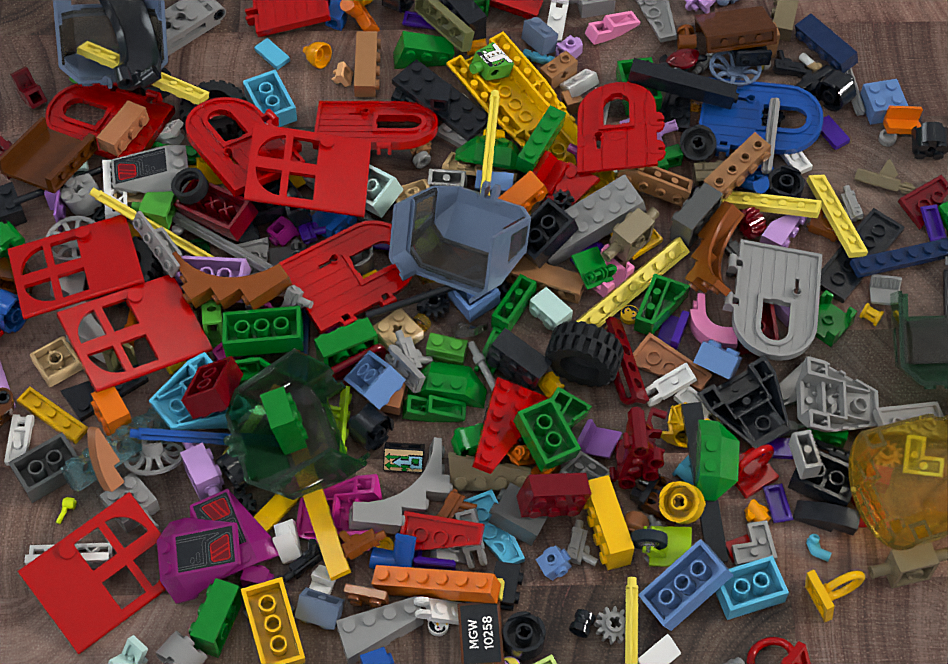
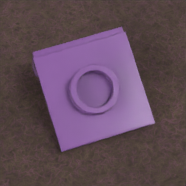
M60 189L55 194L45 190L44 195L47 199V204L50 210H54L53 216L57 223L66 216V206L61 198ZM62 225L58 227L59 232H62Z
M588 419L577 442L581 447L580 451L585 454L610 459L622 432L596 427L593 420Z

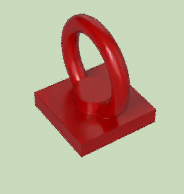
M766 444L756 449L752 447L739 455L738 482L735 483V486L745 499L762 490L763 486H768L778 480L779 475L768 463L774 454V447L772 445Z
M767 637L759 640L750 648L747 654V664H755V657L762 648L776 645L788 652V656L783 658L780 664H811L806 644L798 641L793 646L789 641L779 637Z

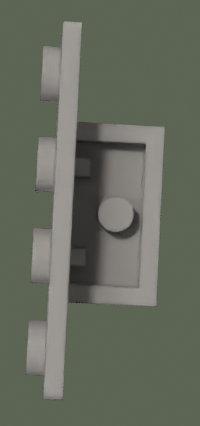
M137 211L132 222L134 228L139 232L144 242L149 246L171 278L175 277L180 264L172 253L176 251L181 257L183 254L163 227L154 229L141 211Z

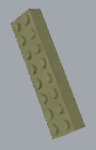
M439 0L415 1L414 11L461 52L471 51L474 31Z

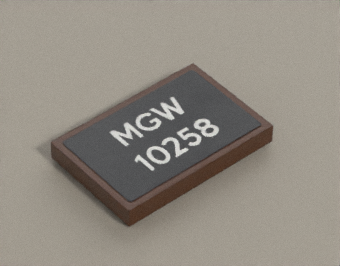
M500 600L497 601V604L481 602L457 604L462 664H505Z

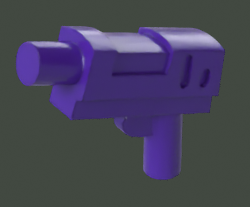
M309 222L298 226L301 239L306 245L318 241L317 235L326 234V226L319 227L316 222Z

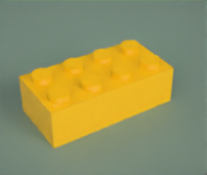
M609 475L588 480L592 494L583 509L587 510L589 515L587 516L588 525L590 528L593 527L595 533L593 534L594 543L600 547L601 552H599L601 563L606 565L607 571L631 565L634 545Z
M282 577L242 588L241 593L261 664H304V652Z

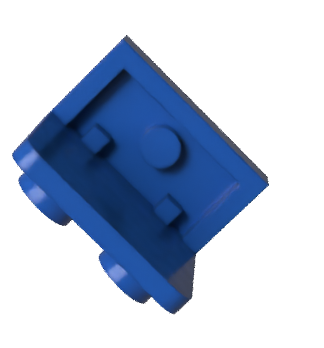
M317 211L312 215L313 221L311 223L316 222L319 227L326 226V234L321 235L327 239L354 225L358 221V217Z

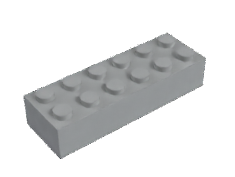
M625 174L564 210L575 219L579 229L547 261L549 265L557 266L570 258L571 255L577 254L612 233L614 226L617 223L621 224L629 212H634L637 208L647 212L643 199Z

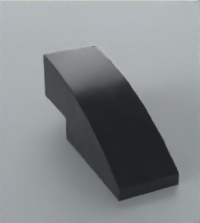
M797 500L793 520L832 532L834 529L853 536L858 530L862 512L836 504Z

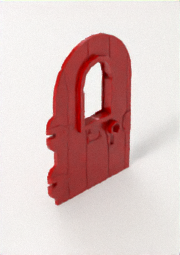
M614 82L600 86L584 97L578 108L577 174L658 166V161L664 159L666 151L663 141L657 140V133L663 130L665 123L663 114L656 112L655 98L649 90L636 83ZM616 99L629 102L628 123L604 125L603 110L607 103ZM597 141H601V148L597 149Z

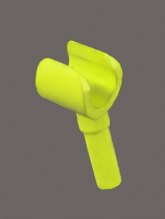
M66 497L63 499L62 510L56 520L57 524H61L68 509L74 510L76 508L77 501L75 498Z

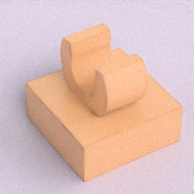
M344 61L338 63L337 69L333 71L335 77L331 80L335 84L342 83L344 87L351 86L353 71Z

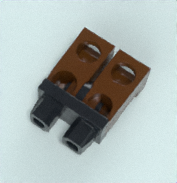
M661 474L654 481H646L641 476L638 484L646 487V489L642 491L634 487L630 494V499L638 504V510L644 511L649 515L653 514L655 517L666 522L667 526H675L676 522L665 518L659 508L660 492L667 484L675 481L661 476ZM680 499L679 501L681 503L680 506L684 505L683 499Z

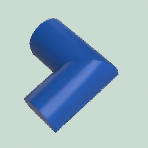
M761 164L753 174L745 177V181L739 187L762 194L769 188V174H762Z
M396 533L393 551L374 547L370 557L369 568L375 569L376 565L412 568L417 537Z

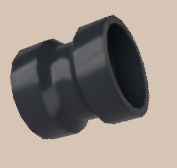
M577 609L574 615L575 620L571 622L569 631L578 637L587 638L590 634V626L594 624L596 617L587 610Z

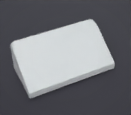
M584 69L559 86L563 91L569 90L573 98L598 85L599 80L596 72Z
M667 634L638 658V664H670L681 655V652Z

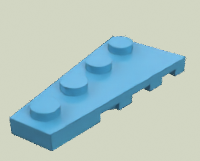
M491 489L465 499L464 501L477 504L479 523L485 525L483 542L499 561L520 564L525 562V557L515 537L488 522L492 516L489 513L494 502L498 504L493 490Z

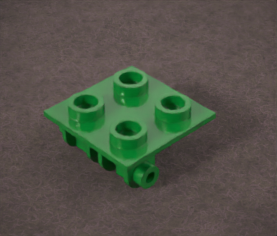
M598 246L571 255L587 290L597 287L603 282L607 283L614 280L612 276L616 273L617 267L613 264L606 265Z

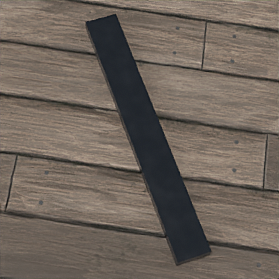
M701 402L680 405L694 486L698 420H704ZM718 499L715 502L705 501L704 511L699 517L703 541L723 563L728 562Z

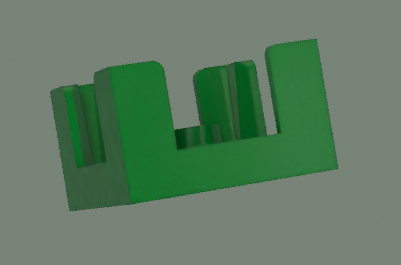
M825 290L819 299L818 325L815 337L832 347L853 324L857 310L849 307L847 313L843 312L831 303L834 295Z

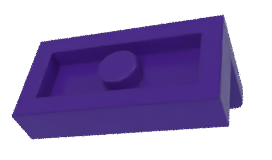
M682 310L680 318L671 315L662 325L657 338L678 350L688 324L690 312Z

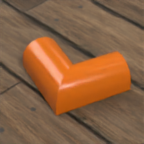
M341 0V9L357 21L362 31H377V33L380 31V28L365 6L356 0Z

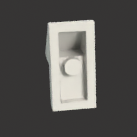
M180 119L167 123L163 131L158 135L156 142L167 145H180L184 139L180 128L184 123Z
M290 519L274 525L276 537H273L272 540L282 563L285 565L295 561L302 555L296 522Z
M319 565L311 574L312 582L309 588L330 595L336 580L332 581L330 579L326 566Z

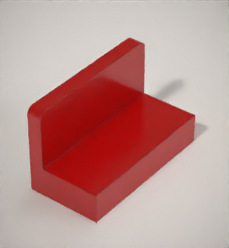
M545 150L532 172L545 185L548 191L547 194L552 195L569 164L558 160L551 152Z

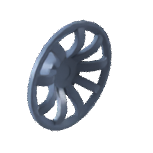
M731 50L717 52L709 62V70L717 80L737 86L749 85L755 82L760 77L762 71L761 66H757V71L748 69L751 66L735 67ZM729 54L730 65L722 55ZM716 59H719V60H721V62L723 63V65H721V64H719V63H714V61H715ZM714 68H719L722 71L716 74ZM746 74H754L755 76L749 80ZM742 79L745 81V82H735V80H742Z

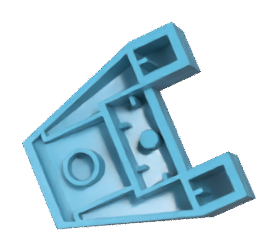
M205 352L188 360L149 399L151 406L171 430L233 428L246 421L249 416L250 405L237 392L232 397L226 410L211 413L204 418L193 419L181 400L198 367L213 362Z

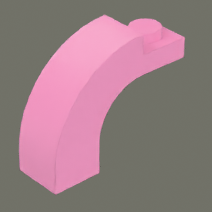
M697 293L696 301L693 300L692 309H690L688 320L694 337L701 344L703 341L713 339L723 344L722 348L724 349L732 348L736 350L738 343L733 327H722L714 324L706 314L705 294Z

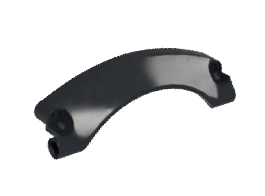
M99 0L112 24L119 45V64L113 68L118 88L133 91L140 86L147 88L162 78L160 50L155 29L144 0Z

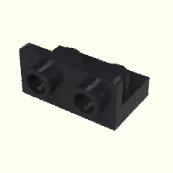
M766 46L731 50L735 67L770 65L772 51L767 50Z

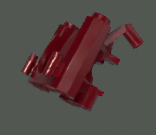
M632 407L630 409L626 432L622 434L623 439L619 440L615 447L617 470H615V467L609 468L611 482L618 480L620 488L632 489L636 485L635 480L641 476L646 481H654L659 478L658 469L664 466L663 455L665 449L656 447L655 441L660 439L662 430L654 429L651 419L652 416H656L665 420L666 411L652 407L647 421H645L644 410L640 407Z

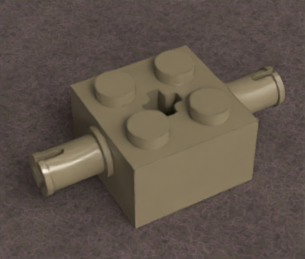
M651 207L646 213L640 208H637L634 212H629L621 224L617 223L612 229L613 235L610 238V246L601 254L603 259L610 262L617 256L627 263L650 241L655 225L654 220L660 215L658 210Z
M922 540L905 547L903 545L896 546L891 549L885 563L868 567L870 577L875 579L886 575L891 589L929 580L940 562L948 560V547L934 550L931 541L923 542Z

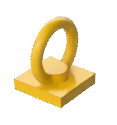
M815 570L807 572L805 588L824 622H828L833 618L835 606L832 601L858 588L864 582L865 574L862 571H851L833 579L829 583L822 584ZM853 580L852 582H850V583L847 584L846 586H844V587H842V588H840V589H838V590L832 591V590H834L835 588H837L838 586H840V585H842V584H844V583H846V582H848V581Z

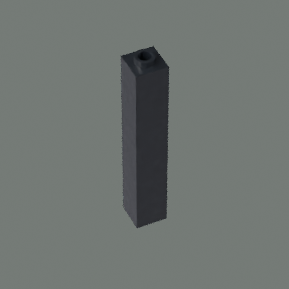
M637 58L633 59L627 81L730 110L732 104L737 103L739 93L736 92L737 85Z

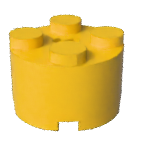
M683 481L667 484L659 495V508L663 516L679 524L686 525L695 522L702 515L706 505L702 492L696 486ZM680 499H683V500H684V501H683V503H684L683 506H680V505H681V503L679 502Z

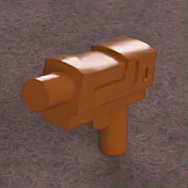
M821 208L818 218H811L806 227L809 232L818 236L821 235L835 243L839 239L828 219L824 218V212Z
M453 489V491L449 492L444 505L436 516L453 519L455 513L473 508L477 509V504L464 501L466 496L460 494L457 489Z
M370 529L360 535L354 534L352 536L345 530L341 531L339 537L345 542L341 545L345 551L344 557L353 560L372 547L379 546V541L387 537L385 531L381 530L375 533L373 529Z

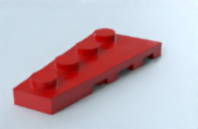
M568 162L569 167L566 169L564 176L556 185L552 195H547L546 199L554 200L553 194L559 192L560 189L565 193L569 190L571 196L575 199L572 202V205H574L601 180L591 173L577 174V166Z
M404 511L405 522L401 526L400 534L417 537L415 551L480 546L482 543L485 527L482 523Z

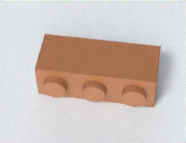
M127 101L96 137L100 149L118 157L148 123L149 117L146 108Z

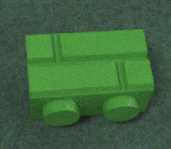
M430 333L426 346V356H431L433 361L464 366L468 353V340Z

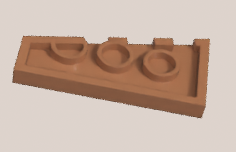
M650 332L633 352L639 369L660 377L687 363L697 379L690 386L700 392L713 377V374L693 363L692 360Z

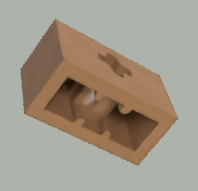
M564 51L542 66L540 74L554 90L561 83L577 74L578 60L569 52Z

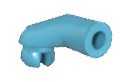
M811 534L806 541L810 554L828 562L832 553L821 548L819 543L820 537L817 534Z

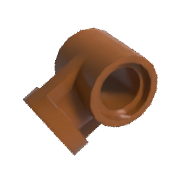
M685 24L677 29V50L697 47V37L694 34L693 26Z

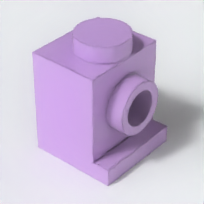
M569 35L561 43L558 42L556 44L555 55L558 56L567 51L576 59L582 54L583 44L581 39Z

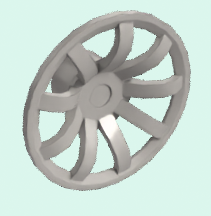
M70 216L55 223L49 229L46 237L59 234L60 232L55 230L61 225L65 231H69L70 228L67 222L76 221L75 228H78L82 221L89 224L95 223V221L85 216ZM77 239L56 245L63 247L58 254L52 250L54 258L60 261L67 262L81 257ZM68 251L69 254H70L71 256H73V257H62V256H63V254H64L65 252Z
M142 440L141 445L133 448L126 454L124 466L129 472L137 475L162 474L180 465L182 462L180 452L184 450L180 445L173 442ZM172 447H175L177 449V451L171 452L169 450H171ZM134 452L139 454L137 457H130ZM178 455H179L178 459H172V458L169 457V456L175 457V456H178ZM161 458L171 465L164 467ZM153 459H155L159 469L150 471ZM138 461L136 465L131 466L129 462ZM146 461L145 469L138 470Z

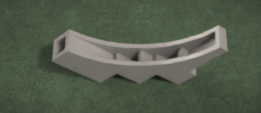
M85 271L59 278L63 297L84 291L87 282ZM50 282V295L55 298L52 283ZM83 301V302H80V303H77V304H74V305H70V306L61 308V309L58 310V312H59V311H62V310H65V309H68V308H71V307H74V306H77V305H80V304H83V303H86V301ZM91 313L81 321L78 328L81 343L105 335L102 327L96 322ZM102 352L92 355L106 363Z
M434 437L432 440L424 472L409 488L384 500L353 502L349 509V529H373L374 532L384 530L385 533L396 534L401 526L404 525V511L424 514L428 510L429 500L444 502L449 492L452 491L453 485L450 483V475H444L445 465L442 464V458L444 457L445 447L442 446V438Z

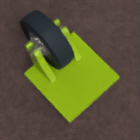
M644 526L643 529L632 531L630 536L634 548L641 549L643 553L649 556V567H670L691 548L692 527Z

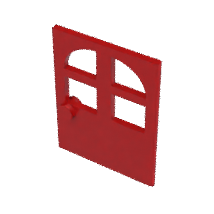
M254 123L244 200L364 217L371 141ZM279 138L286 139L283 159L257 156L260 149L267 142ZM293 140L319 144L317 165L291 161ZM256 170L281 173L279 195L263 188L257 179ZM289 175L315 178L313 200L287 196Z
M122 214L7 249L24 320L145 283L127 217ZM77 239L81 257L56 265L51 247ZM43 250L48 268L23 275V269L28 259L35 253ZM85 271L89 289L63 297L59 278ZM51 281L55 300H37L31 297L25 289Z
M169 275L57 312V317L96 393L189 360L203 352L213 351L193 310L182 296L183 292L175 277L171 278ZM126 301L138 324L114 332L103 309ZM94 312L105 335L81 343L78 335L79 325L88 314ZM146 337L157 360L133 368L122 345ZM113 348L124 372L105 371L96 366L89 359V356Z
M130 492L17 571L78 655L166 591L160 580L152 586L134 562L136 558L157 544V539L161 533ZM115 518H128L141 524L148 532L124 548L105 522ZM98 528L117 554L93 571L74 544ZM127 566L145 593L121 609L102 583Z

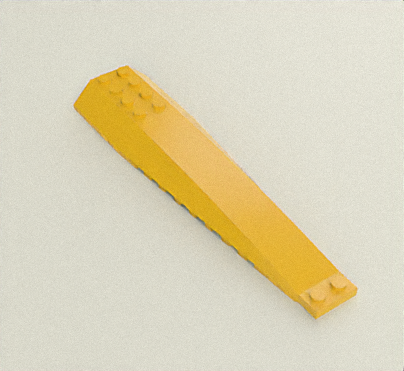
M504 31L490 38L489 44L494 42L514 62L509 77L485 80L479 73L472 74L469 66L474 56L465 60L462 55H459L446 62V65L487 113L489 112L491 91H499L500 101L497 123L522 148L550 105L566 112L564 125L548 151L558 160L566 163L570 162L577 166L575 155L567 151L570 143L577 146L576 120L567 112L563 102L558 100L557 94L546 79ZM614 171L591 173L599 177L601 181L589 190L590 192L579 201L614 181L616 178ZM654 228L650 241L632 257V260L662 243L663 238Z

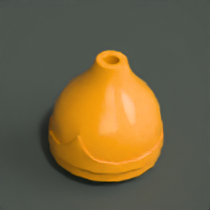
M314 42L309 46H305L303 53H305L306 59L311 65L321 69L330 62L332 50L330 45L325 42Z

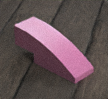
M632 11L605 15L603 21L589 23L585 34L595 45L621 36L640 25L641 22Z

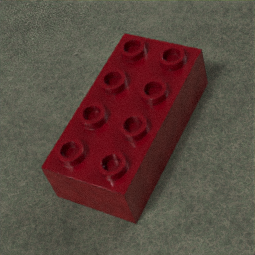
M199 179L191 180L182 193L195 189ZM210 182L208 193L199 202L190 205L183 204L177 199L173 204L180 214L237 242L258 214V210L251 201L244 200V197L240 195L234 197L229 190Z

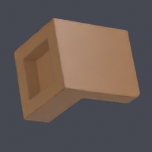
M569 90L562 91L561 102L566 106L567 112L570 115L577 114L579 105L584 98L581 96L572 98Z

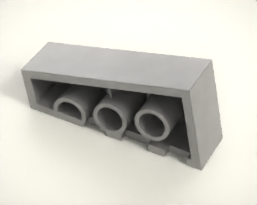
M417 596L336 620L337 631L347 663L356 664L360 660V655L386 647L396 638H401L423 625L424 619L415 616V612L421 609V606L414 605L413 599Z

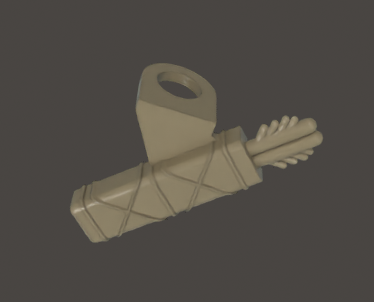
M890 158L879 173L857 168L854 177L857 181L893 192L900 190L902 194H908L916 189L912 183H907V181L900 183L901 180L895 178L899 174Z

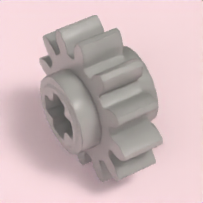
M616 606L613 607L611 612L608 607H605L603 613H598V620L595 621L594 626L600 627L596 634H603L602 641L608 638L610 639V645L614 643L615 639L619 644L623 642L626 626V617L623 616L625 613L624 609L619 613ZM612 622L616 625L615 628L611 626Z

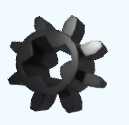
M560 189L559 192L553 194L554 200L552 201L563 210L571 207L572 202L575 201L569 190L565 193Z

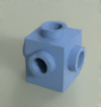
M556 545L547 548L541 556L535 559L544 575L552 581L557 577L564 576L568 569L572 567L568 561L571 559L565 549L561 550Z

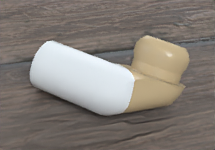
M802 53L799 56V60L805 63L808 69L812 70V73L823 67L820 62L816 63L806 53Z

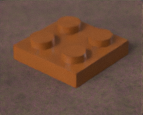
M345 584L344 594L350 605L362 607L363 604L370 606L371 609H375L390 603L387 591Z

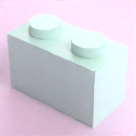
M547 287L530 299V313L534 317H538L547 329L553 331L559 324L572 321L573 310Z

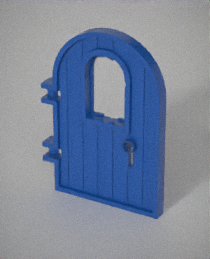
M735 80V82H745L744 80ZM753 82L749 85L737 86L736 92L739 93L737 103L732 104L731 110L702 102L699 125L707 126L714 133L717 141L715 156H719V152H726V157H729L730 149L736 150L754 132L765 140L767 126H761V118L763 117L762 111H764V108H769L771 98H779V110L797 111L806 117V123L800 128L777 127L774 154L789 155L807 149L818 139L823 127V110L818 100L808 91L793 85ZM699 142L696 146H702V143Z

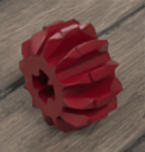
M754 207L742 210L741 212L745 216L737 225L740 228L739 232H742L743 236L749 239L761 236L767 228L766 220L763 218L764 214H761L760 210Z

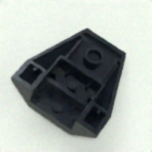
M765 355L748 364L746 371L718 387L713 384L697 393L707 411L754 449L766 445L791 431L776 371Z

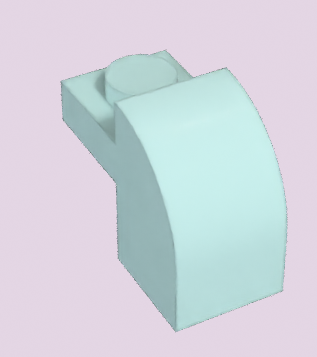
M133 635L127 639L122 653L110 659L108 664H147L148 659L145 656L148 648Z

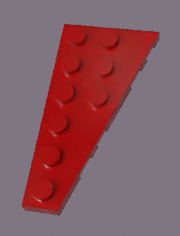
M497 377L472 467L492 474L506 454L522 437L513 422L517 412L547 400L549 397Z

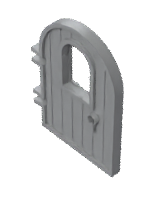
M741 239L738 256L732 253L727 261L729 265L726 272L736 274L734 294L730 291L727 296H724L723 301L725 303L722 310L732 312L733 331L740 343L753 354L759 357L765 355L767 359L775 361L796 358L810 347L817 332L822 254ZM795 281L798 282V292H797V294L794 293V290H795V288H796V287H795ZM763 302L790 307L788 335L784 339L772 340L763 334L761 330Z

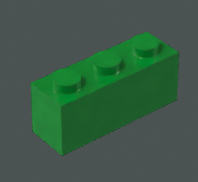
M522 274L518 276L491 315V328L495 326L503 330L504 328L509 331L513 329L529 305L530 299L536 295V281Z

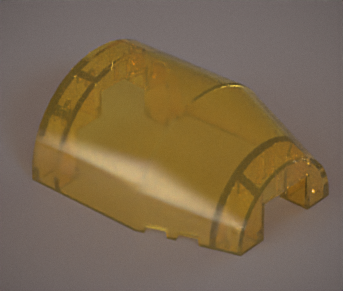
M925 414L861 431L855 438L849 455V482L858 512L871 533L880 542L895 550H908L948 538V415L936 417L934 414Z

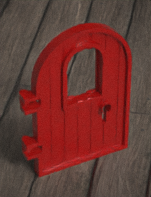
M252 0L253 7L245 9L246 21L249 26L255 25L258 38L331 20L328 0Z
M113 82L112 88L109 89L108 85H101L100 83H93L92 86H83L77 83L63 89L54 96L46 109L45 119L49 129L83 140L89 133L97 137L127 101L145 107L149 117L148 123L118 157L101 150L97 141L98 150L94 154L112 160L149 150L176 111L173 105L162 102L161 93L147 89L146 95L142 96L119 89L116 82ZM77 103L89 104L90 106L106 110L103 118L95 126L65 115L67 109Z
M231 97L214 98L200 103L188 114L185 124L186 136L191 146L232 195L236 197L245 193L254 123L279 126V118L271 109H267L263 114L258 107L242 99ZM220 115L229 116L236 121L246 134L225 142L208 120ZM279 138L267 142L260 149L257 156L283 159L286 139ZM293 140L291 161L305 163V160L299 154L302 152L301 142ZM256 170L257 179L262 186L281 178V173Z
M319 101L314 132L370 140L371 150H377V155H381V149H388V155H391L392 150L412 149L430 142L437 135L438 118L432 110L413 102ZM378 121H409L420 124L414 128H377ZM312 143L313 149H318L319 144Z
M376 220L357 223L279 262L289 276L292 285L299 287L304 292L302 297L313 301L314 304L311 309L305 306L303 308L320 335L338 325L345 327L357 320L355 316L378 304L382 307L397 302L395 295L403 291L411 282L413 276L403 281L399 276L400 271L395 264H391L363 279L360 272L358 273L354 268L351 257L371 248L373 245L381 243L390 245L392 224ZM328 263V265L324 266L323 268H319L320 266ZM387 295V299L383 300L382 296ZM347 315L348 319L344 321L342 317Z

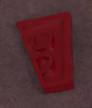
M941 174L898 200L900 206L919 230L924 225L920 207L936 204L939 206L948 195V182Z

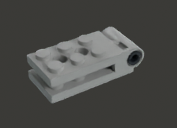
M180 0L165 9L168 56L220 24V21L226 15V9L216 0ZM157 16L151 18L155 29L159 49H162L159 20Z

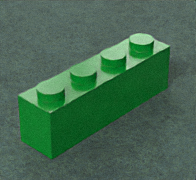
M551 105L549 106L519 153L515 167L516 170L525 174L530 170H534L545 150H549L562 129L566 112Z

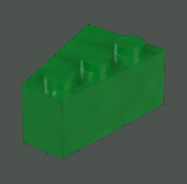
M403 31L393 52L394 69H405L416 59L426 67L447 66L446 62L452 60L454 56L453 44L445 37Z
M654 273L635 318L634 331L646 335L649 332L654 334L688 298L690 285Z
M557 387L552 396L570 429L584 419L592 408L591 405L560 387Z

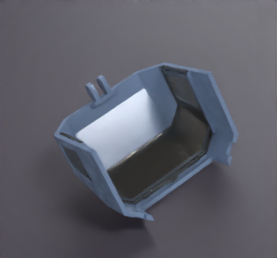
M53 0L59 68L75 82L83 86H92L93 83H100L101 85H108V89L112 88L113 82H116L112 68L77 54V47L86 41L115 53L119 51L114 29L101 3L71 5V0ZM144 0L157 36L162 69L168 63L164 0Z
M489 181L483 182L481 193L461 186H431L394 204L389 259L399 269V276L403 281L415 274L475 295L469 299L470 304L501 285L527 252L531 216L523 206L498 199L501 185L495 184L492 188L491 196H489L491 188Z

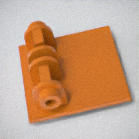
M516 442L507 453L510 457L509 460L514 465L536 464L528 447L521 445L519 442Z

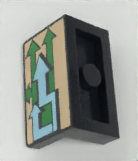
M385 442L383 470L422 473L425 444Z

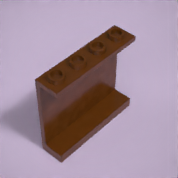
M763 6L694 15L695 32H703L706 37V51L708 54L777 44V27Z
M42 116L0 156V172L55 194L98 150L96 137L89 133L83 140H79L54 131L47 127L46 119Z

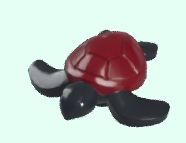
M686 48L673 52L669 57H667V54L662 55L659 59V64L687 72L688 68L692 67L696 62H704L708 58L704 54L700 55L697 48Z

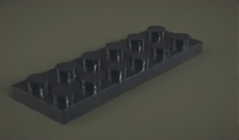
M417 59L392 79L394 86L415 102L430 110L433 83H447ZM453 86L449 111L432 110L440 121L466 141H470L487 127L488 113Z
M873 208L858 225L856 231L868 250L867 255L887 251L904 231L905 227ZM843 246L836 251L821 269L820 289L824 292L825 290L829 291L841 303L847 300L865 278H857L850 265V261L853 258L848 257Z

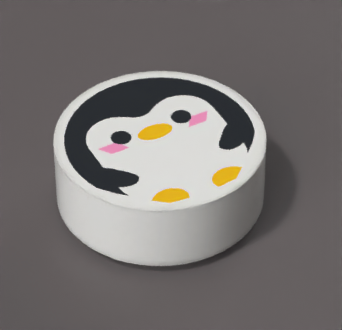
M428 621V630L432 635L443 636L447 633L449 629L448 623Z

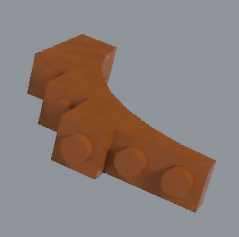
M725 200L697 234L701 239V244L691 255L696 261L694 263L695 266L684 278L695 292L699 290L706 293L708 290H711L716 295L721 293L727 296L731 291L722 280L721 262L731 235L745 215L736 206Z
M176 251L172 253L180 264L177 273H181L182 276L179 278L184 284L181 286L185 292L182 296L188 304L192 303L195 309L213 298L214 302L217 305L221 304L224 310L241 299L246 306L250 305L255 310L286 291L292 285L289 276L279 263L253 275L220 277L195 269L185 262Z

